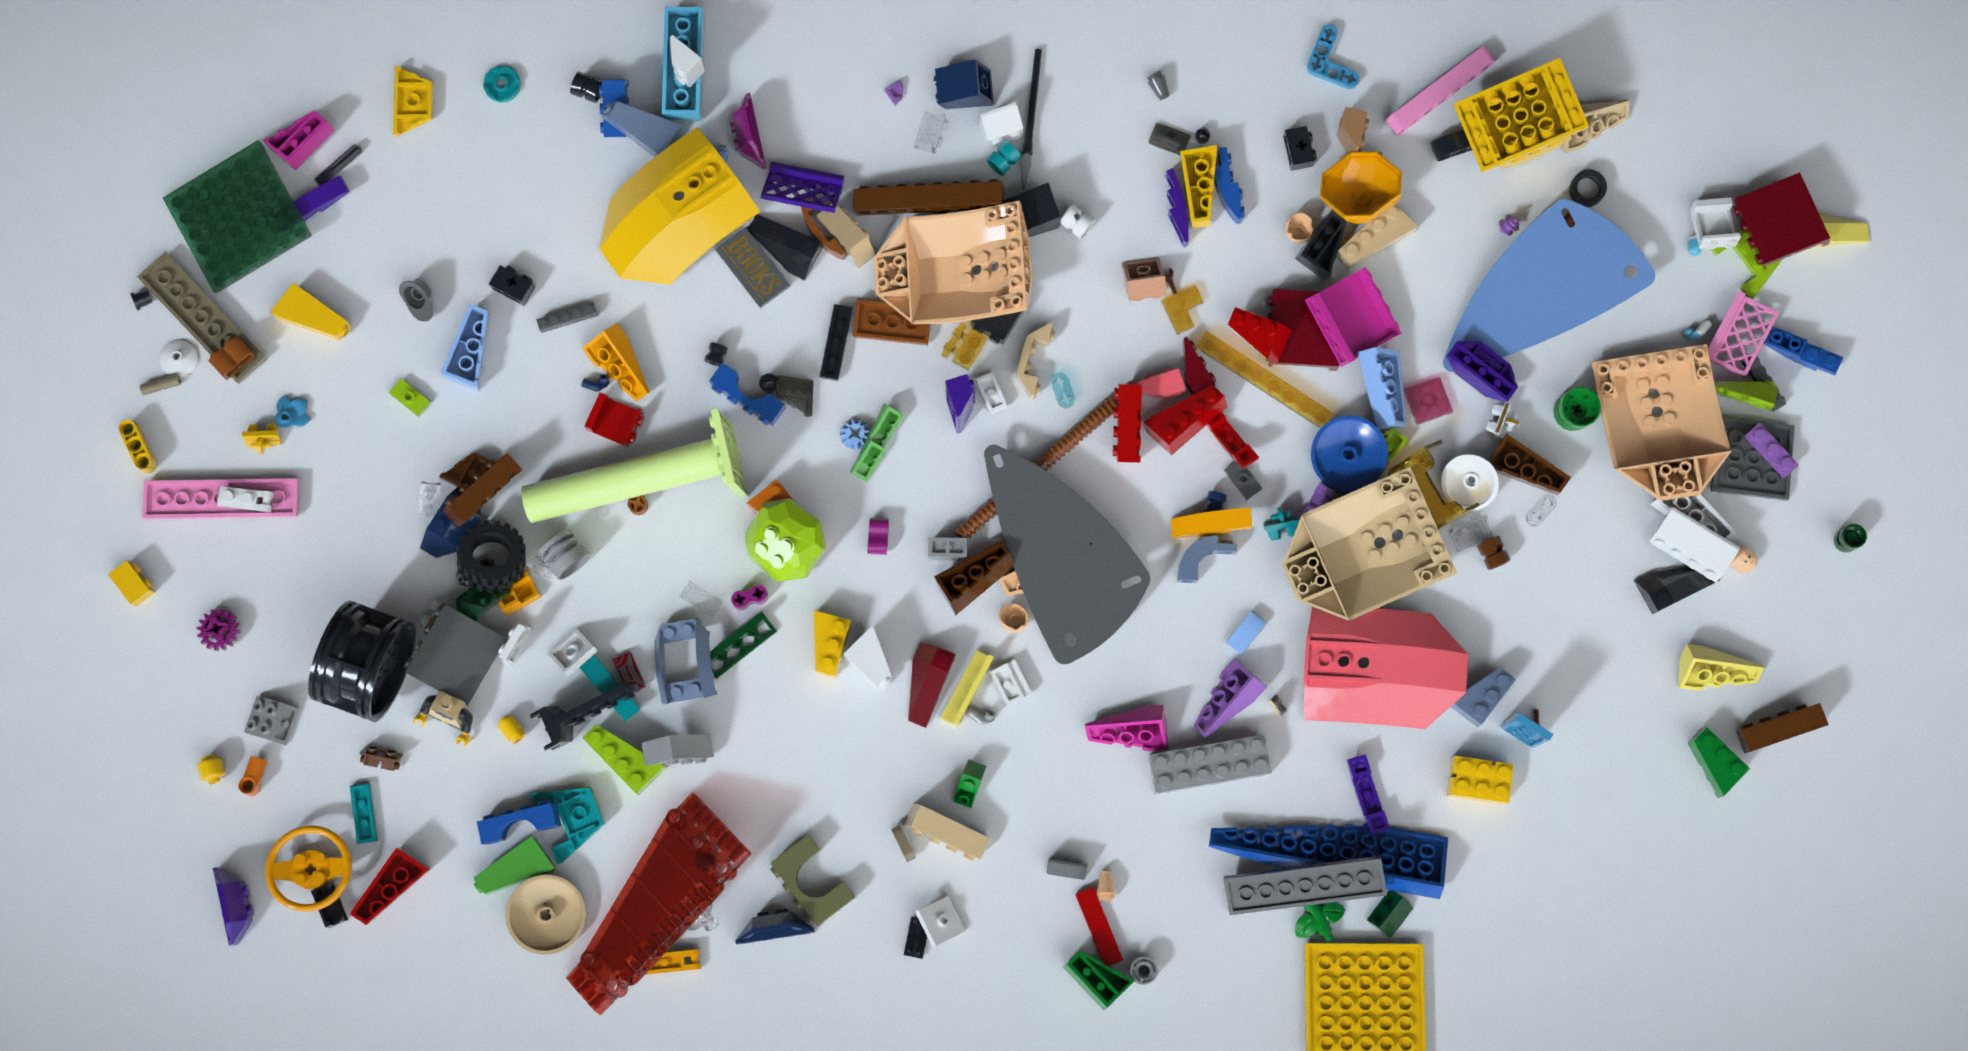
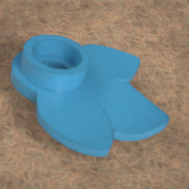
M288 395L282 396L276 405L278 413L275 420L277 425L282 428H289L292 425L302 427L309 423L311 419L304 414L308 401L303 398L291 400ZM284 416H288V417H289V418L286 419V420H283V419H282V417H284Z

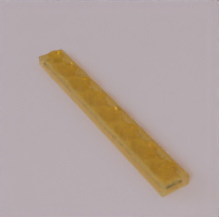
M1206 331L1196 346L1199 351L1321 429L1333 417V412Z

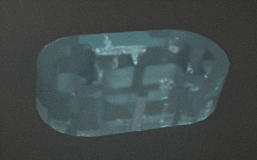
M1061 372L1054 374L1051 384L1059 406L1065 409L1072 407L1075 396L1067 375ZM1059 377L1061 380H1065L1063 382V389L1060 388L1059 384H1055ZM1063 392L1066 393L1067 397H1071L1068 404L1065 401H1061L1063 399Z

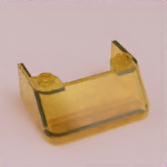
M1441 440L1422 447L1388 472V476L1408 467L1411 468L1438 530L1457 521L1480 506L1476 503L1463 509L1460 503L1452 501L1446 504L1427 473L1434 466V459L1430 451L1442 444Z

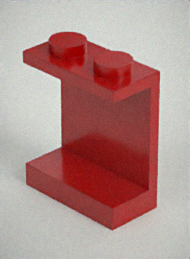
M600 392L584 427L589 432L628 448L630 443H634L637 437L635 432L638 426H642L645 416H643L642 409L638 408L636 410L609 399L606 394Z

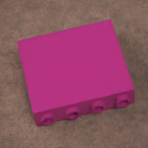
M1366 267L1305 300L1341 367L1359 357L1358 352L1378 347L1402 334L1398 323L1390 313L1389 306L1381 296V291L1376 287L1372 275Z

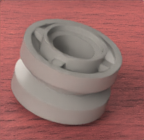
M1139 957L1131 963L1129 974L1135 980V983L1146 985L1155 980L1158 968L1151 958ZM1141 965H1145L1149 969V973L1145 977L1138 973V968Z

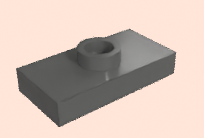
M1234 462L1224 469V472L1246 501L1262 490V487L1247 467L1243 469Z

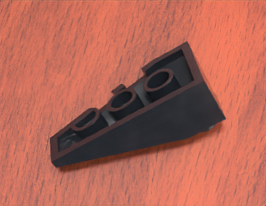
M758 214L748 228L749 233L766 248L788 273L805 281L822 251L821 242Z
M1690 567L1653 571L1634 580L1652 615L1715 583Z

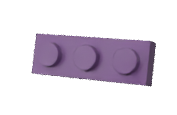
M1758 423L1744 435L1783 479L1799 466L1761 423Z

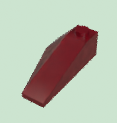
M920 642L912 663L909 722L924 728L927 727L955 661L956 654Z

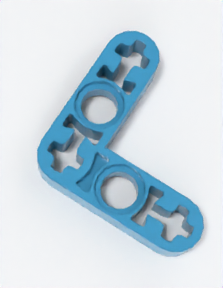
M1325 25L1320 32L1307 64V71L1312 76L1343 88L1354 89L1359 82V75L1353 70L1327 61L1338 31L1334 25ZM1328 30L1332 31L1328 42L1324 41ZM1324 46L1327 48V53L1320 54L1317 48ZM1318 58L1320 59V62L1318 64L1319 68L1314 70L1313 65L1315 64ZM1328 70H1337L1338 76L1330 77ZM1344 73L1342 80H1339L1341 74ZM1350 76L1353 77V81L1348 83V78Z

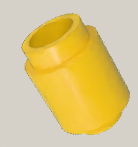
M505 715L498 721L499 725L497 728L509 742L516 744L526 736L525 729L513 715Z

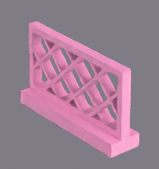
M1738 291L1708 347L1710 362L1745 378L1780 312L1745 296L1746 293ZM1745 303L1752 305L1755 312L1745 314L1743 309ZM1766 312L1773 315L1772 320L1763 323L1760 314ZM1757 315L1760 324L1750 327L1747 318ZM1744 319L1747 328L1737 331L1735 322ZM1761 327L1764 335L1755 339L1752 330ZM1748 331L1751 340L1742 343L1739 334ZM1735 335L1738 344L1728 346L1727 337ZM1753 343L1755 352L1746 355L1743 346ZM1740 347L1743 356L1733 359L1730 350ZM1727 351L1730 360L1723 362L1716 358L1718 353ZM1744 359L1747 366L1745 371L1736 368L1735 362Z

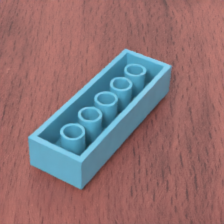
M665 7L662 116L670 121H701L703 74L691 87L686 84L682 85L676 80L671 59L670 37L672 35L697 54L703 63L704 12L702 7Z

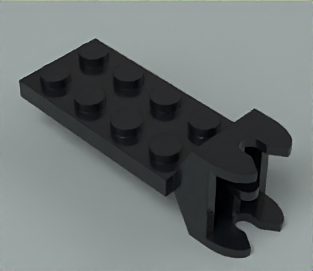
M621 684L566 713L559 706H547L530 714L531 719L538 717V719L542 718L545 731L548 732L551 743L543 747L544 751L549 749L555 750L572 742L573 724L575 726L586 722L585 718L589 716L591 718L602 714L601 710L605 708L612 709L619 705V701L623 699L627 701L634 698V694L640 691L638 684Z

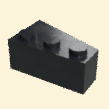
M1331 210L1322 219L1295 259L1324 281L1330 278L1347 221Z

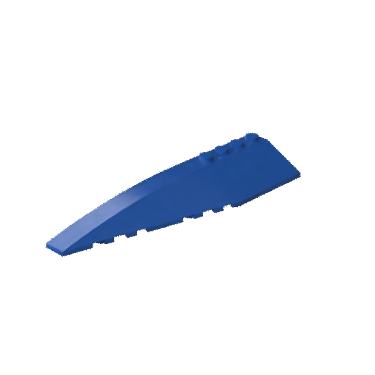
M1333 824L1326 827L1299 825L1284 826V828L1266 826V829H1255V827L1237 829V827L1211 828L1208 847L1279 868L1381 856L1387 890L1440 899L1445 883L1448 837L1393 827L1371 835L1367 824H1363V826H1354V824L1335 826Z

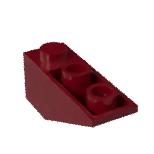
M1184 337L1182 344L1185 385L1191 395L1210 385L1215 386L1216 379L1213 373L1208 372L1205 368L1206 362L1203 357L1197 355L1195 351L1197 348L1194 342Z

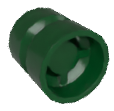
M1858 524L1847 525L1838 530L1834 536L1836 548L1844 553L1856 550L1863 546L1867 540L1865 529Z

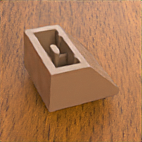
M1345 107L1340 119L1337 138L1347 153L1361 152L1365 141V131L1369 124V119H1366L1368 112Z

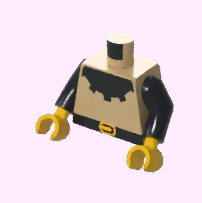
M439 691L438 695H429L425 698L420 712L413 719V724L416 720H419L422 723L420 727H423L428 719L427 715L461 730L462 733L455 741L456 744L463 741V747H465L471 741V736L468 733L471 731L473 715L470 713L465 702L442 691Z

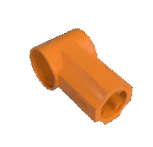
M250 756L244 776L238 784V788L242 793L253 797L260 792V783L268 763L267 760ZM249 782H253V788L250 791H246V785Z

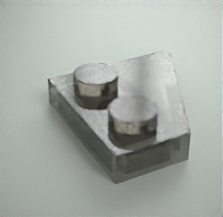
M781 375L776 376L775 396L785 400L794 409L797 408L802 411L805 417H811L813 380Z

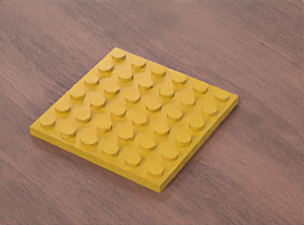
M1304 943L1306 1051H1426L1423 944Z

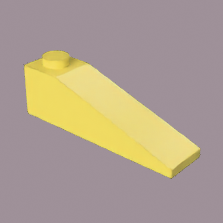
M1819 213L1830 236V244L1827 246L1870 242L1867 223Z
M1686 644L1679 658L1678 687L1690 690H1703L1707 686L1720 688L1723 684L1732 683L1735 686L1757 683L1764 670V666L1706 646Z

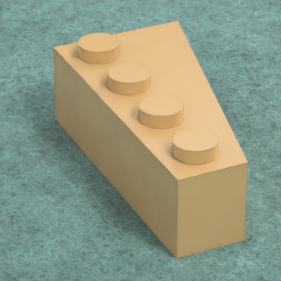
M1395 204L1362 227L1338 250L1336 258L1349 270L1376 253L1385 250V248L1415 233L1418 226Z

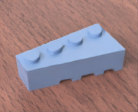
M469 304L441 371L443 378L476 391L479 390L489 320L487 310Z
M1378 347L1358 352L1376 426L1383 430L1407 426L1399 352Z

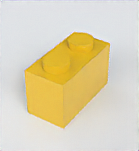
M126 560L110 572L108 576L127 601L137 607L155 592L152 589L153 584L147 577L143 578L140 574L142 572L141 568L135 562L131 563Z

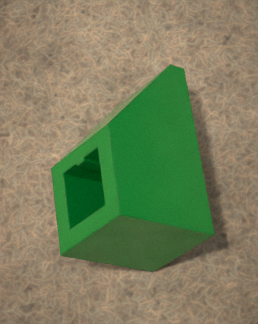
M968 759L953 802L972 808L986 769L985 765Z

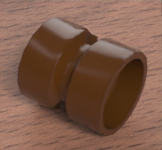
M1500 536L1493 537L1477 545L1481 556H1485L1484 563L1488 570L1511 561L1507 550L1502 549L1504 544Z

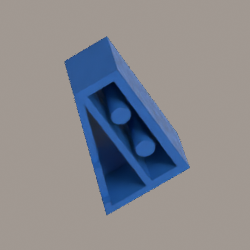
M602 80V84H599V95L603 99V103H600V115L604 114L603 110L608 103L616 101L626 105L629 103V97H627L629 81ZM603 119V122H600V132L604 134V137H627Z

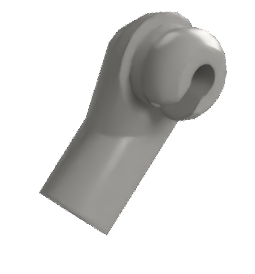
M970 707L966 712V715L979 725L991 723L995 719V712L990 709L979 713L973 707Z

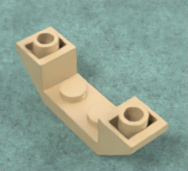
M1051 323L1026 336L1017 368L1016 377L1028 397L1034 400L1035 394L1039 395L1041 384L1038 383L1039 377L1025 374L1029 373L1031 362H1028L1029 356H1033L1036 345L1033 343L1048 346L1049 341L1053 342L1055 330H1052L1053 324Z

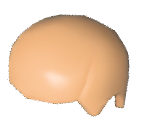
M1300 212L1291 215L1285 225V233L1288 239L1294 243L1308 241L1314 230L1311 217Z
M1017 603L1005 604L999 611V622L1006 631L1019 632L1028 624V613L1024 607Z

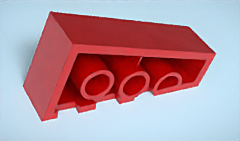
M1210 385L1143 421L1146 433L1172 456L1227 408L1226 398L1215 386Z

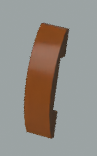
M801 207L804 221L813 238L821 242L822 248L828 253L844 260L846 258L845 252L834 238L828 242L810 217L815 214L814 209Z

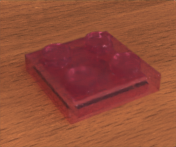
M1440 377L1403 390L1416 425L1453 413Z

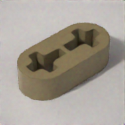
M898 825L891 830L906 861L909 862L916 857L901 826Z

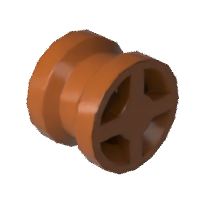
M644 496L629 498L627 505L633 514L640 516L647 512L648 502Z

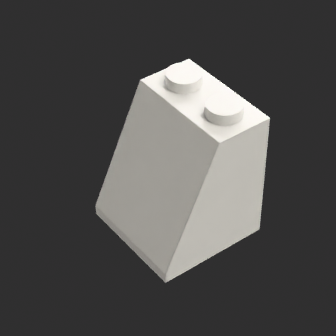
M871 626L844 653V656L879 691L881 688L884 690L890 685L892 676L876 632Z

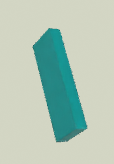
M371 783L350 786L357 844L377 842L378 837Z

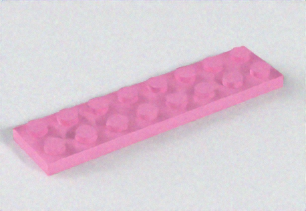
M299 479L144 481L142 518L144 520L298 517ZM220 486L273 492L274 497L270 502L272 506L271 512L218 506ZM259 498L258 504H262L263 498Z

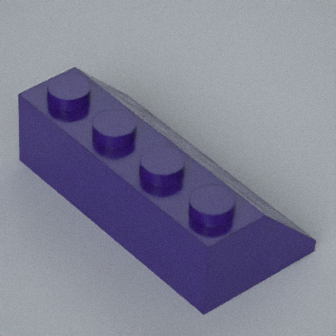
M967 374L945 381L946 401L957 434L961 433L973 410V403H976L975 385L973 379H969Z

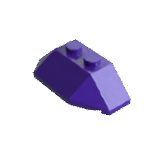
M1457 341L1446 355L1455 374L1485 397L1507 403L1518 389L1511 364L1481 341Z
M215 867L212 869L228 945L236 946L253 922L254 908L252 904H249L248 899L250 890L244 881L222 868Z

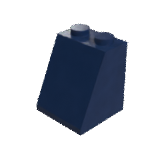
M976 59L935 69L934 83L937 88L935 98L938 105L944 109L994 105L991 70Z

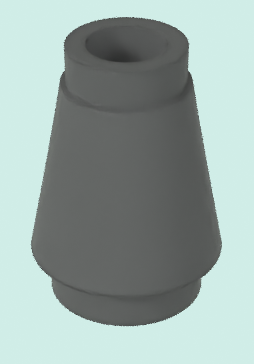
M1161 71L1147 77L1149 86L1160 101L1170 96L1165 75H1162Z

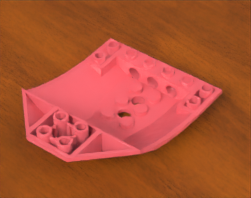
M1312 607L1306 638L1303 678L1304 720L1426 729L1466 694L1469 654L1440 622L1429 613L1377 608L1348 621ZM1348 657L1349 664L1341 667L1339 665L1340 658ZM1363 657L1369 659V665L1366 668H1360L1358 665L1359 660Z

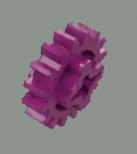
M212 609L211 615L205 613L204 617L206 619H199L202 626L196 628L201 631L197 637L203 638L200 643L203 645L207 644L206 648L210 650L214 648L215 651H219L220 647L224 651L227 650L226 645L233 647L232 641H238L235 635L241 633L240 630L236 629V627L240 626V623L234 622L237 617L234 615L230 616L231 612L229 611L224 613L222 609H218L217 613ZM220 618H225L228 621V623H222V620H220ZM218 627H221L222 629L219 630V634L216 633ZM215 637L217 642H212L209 638Z

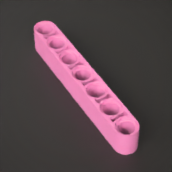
M1485 45L1480 47L1386 119V123L1397 136L1488 69L1496 61V58Z

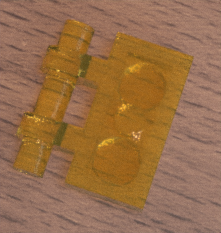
M960 323L953 330V336L949 342L945 343L941 356L947 359L950 353L955 354L952 362L969 371L988 338L972 328L968 334L964 333L966 325ZM959 339L964 340L959 349L955 347Z

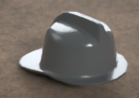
M419 279L401 283L399 294L411 314L419 321H429L433 316L429 286Z

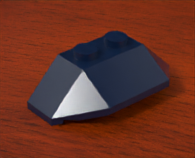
M458 487L445 498L426 528L420 549L435 558L457 552V543L460 542L461 534L466 535V529L469 526L474 529V524L480 523L482 519L480 508L463 525L457 527L442 511L447 507L445 502L453 495L456 498L461 494Z
M788 909L776 910V914L769 915L768 912L756 913L757 917H753L735 942L736 945L805 935L815 933V929L793 912H788Z

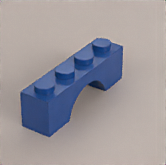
M721 363L709 380L712 386L711 389L719 395L723 393L728 396L726 399L732 404L736 405L738 403L743 406L742 410L747 414L758 416V420L762 424L774 426L786 409L785 404L770 394L757 399L746 397L738 389V373L724 363Z
M550 800L538 802L539 806L536 807L526 805L519 807L520 811L506 810L502 811L500 816L494 817V814L483 816V820L477 821L481 845L506 841L509 829L521 820L529 821L538 831L561 827L557 803H550Z

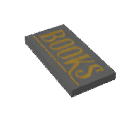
M743 228L715 249L760 309L790 287V284L746 228Z

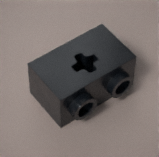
M1307 126L1285 130L1283 139L1290 170L1313 167L1315 160H1317L1315 149H1312L1311 146L1313 142L1311 131L1308 132Z
M500 265L490 280L489 286L494 291L525 306L536 288L532 282L533 280L527 275L523 274L520 276L516 274L517 271L510 266L505 268Z

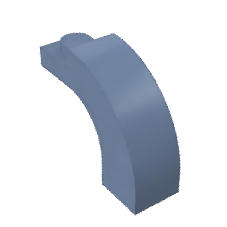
M1208 536L1194 542L1186 550L1179 563L1177 583H1197L1198 565L1204 557L1211 554L1235 555L1237 544H1233V541L1223 540L1221 543H1218V536Z

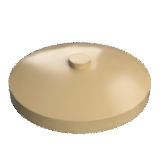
M538 875L522 882L513 891L506 906L505 918L509 933L519 946L535 954L548 955L563 951L576 941L584 927L586 910L581 894L569 881L554 875Z

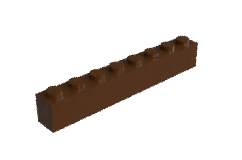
M990 179L988 182L971 180L970 183L953 181L951 184L934 182L933 185L915 183L914 186L897 184L896 187L878 185L877 188L860 186L858 189H853V211L857 216L966 211L1005 204V186L998 179Z

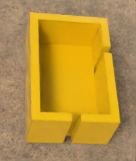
M1454 756L1451 758L1449 775L1453 776L1456 774V777H1452L1448 781L1447 796L1506 805L1510 802L1514 764L1492 763L1489 760Z

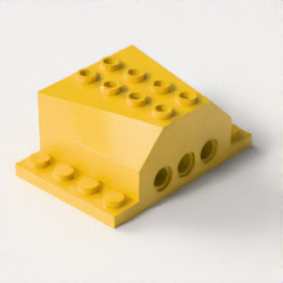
M1561 58L1453 103L1482 173L1498 166L1500 169L1523 164L1557 149L1571 140V135L1589 128Z

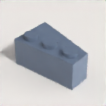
M1500 667L1468 688L1466 694L1453 704L1451 708L1476 727H1479L1516 679Z

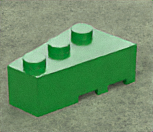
M1707 727L1701 729L1688 742L1696 760L1702 766L1707 780L1713 786L1717 798L1725 796L1750 769Z
M1079 951L1063 966L1067 973L1103 1011L1135 981L1082 951Z

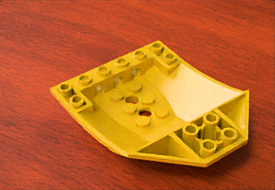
M696 127L651 159L612 196L608 205L599 250L620 279L671 285L698 258L728 234L760 213V210L714 146ZM692 181H699V185L696 188L689 187ZM676 192H683L684 198L677 201L674 199Z

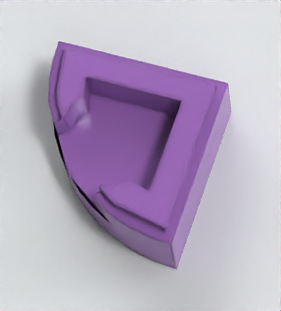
M898 80L884 89L894 106L901 101L903 96V85Z

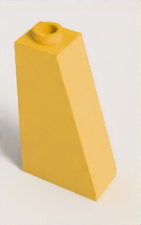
M292 283L270 311L278 320L339 341L342 337L344 338L348 335L351 327L345 319L295 283Z

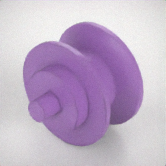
M1506 215L1505 220L1501 219L1499 221L1500 232L1511 236L1513 231H1518V218Z

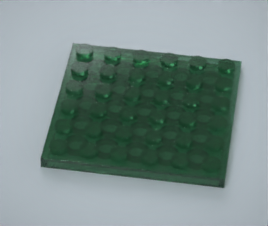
M259 140L163 197L212 291L216 294L313 236Z

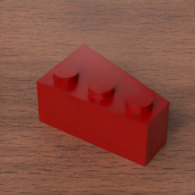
M1236 307L1228 322V325L1264 357L1274 364H1278L1292 331L1290 328Z

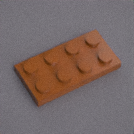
M857 299L853 338L928 346L931 324H912L886 302Z

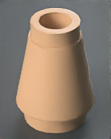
M1102 871L1100 872L1097 896H1099L1100 901H1113L1116 891L1112 872Z

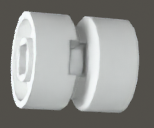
M1073 204L1061 218L1060 224L1067 230L1072 229V233L1082 239L1092 227L1095 219L1087 213L1082 214V209Z

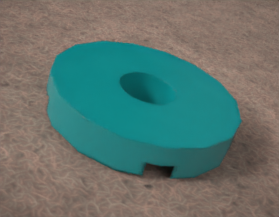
M496 66L485 74L483 88L487 96L493 101L499 103L509 102L519 94L521 81L516 71L511 67ZM500 80L507 82L504 88L497 87V83Z

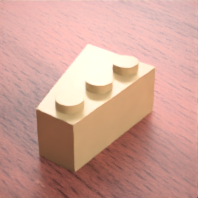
M837 205L835 213L821 211L816 215L821 226L845 249V254L853 258L858 269L876 256L869 241L870 235L864 228L861 230L858 227L859 224L853 217L849 218L847 216L848 213L842 205L840 207Z

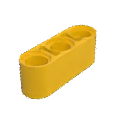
M123 420L119 424L118 429L134 465L144 473H152L157 467V462L140 426L131 420ZM133 426V431L127 434V429ZM141 442V447L135 450V445ZM149 459L148 465L142 467L143 461Z

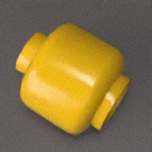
M216 754L200 758L201 761L197 764L200 780L208 782L209 785L221 782L220 778L226 774L222 758L216 757Z

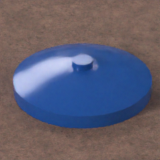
M1341 416L1327 422L1317 432L1311 447V462L1317 476L1327 486L1341 492H1353L1376 482L1382 476L1388 462V446L1384 435L1372 422L1358 416Z

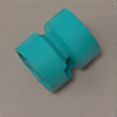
M1006 140L997 147V152H992L986 158L988 165L1000 176H1004L1010 170V165H1015L1021 159L1018 150Z

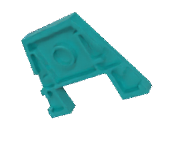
M592 788L535 792L530 794L535 807L539 806L538 802L550 800V803H557L560 817L569 837L568 841L551 848L557 864H562L606 824Z

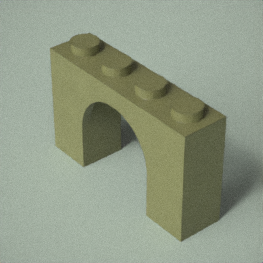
M806 835L771 862L773 867L770 870L776 878L781 877L785 882L782 886L787 893L790 894L792 892L796 899L793 901L800 910L804 908L808 913L805 917L812 926L816 924L819 927L856 899V897L844 882L822 897H809L800 890L797 882L800 868L821 851L812 838Z

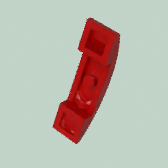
M1223 412L1206 425L1225 451L1243 469L1259 459V456L1251 446L1246 444L1229 424Z

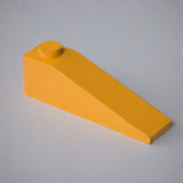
M618 323L604 330L582 347L591 362L597 368L600 366L607 372L606 375L610 379L614 378L620 383V388L636 402L650 393L629 339Z

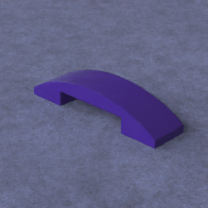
M1366 754L1348 759L1347 764L1353 787L1371 835L1389 830L1390 826L1385 811L1382 809Z

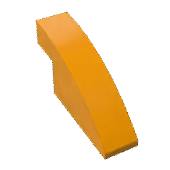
M1251 508L1211 511L1171 519L1172 538L1229 535L1232 530H1248L1252 528Z

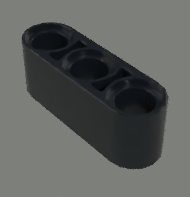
M1464 130L1438 138L1430 143L1437 161H1443L1472 151Z

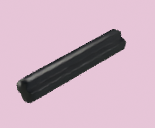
M353 144L314 179L316 183L320 186L331 180L362 153L361 148Z

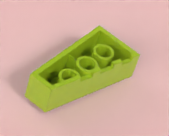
M597 724L582 737L637 795H640L667 769L662 764L645 766L644 756L641 751Z

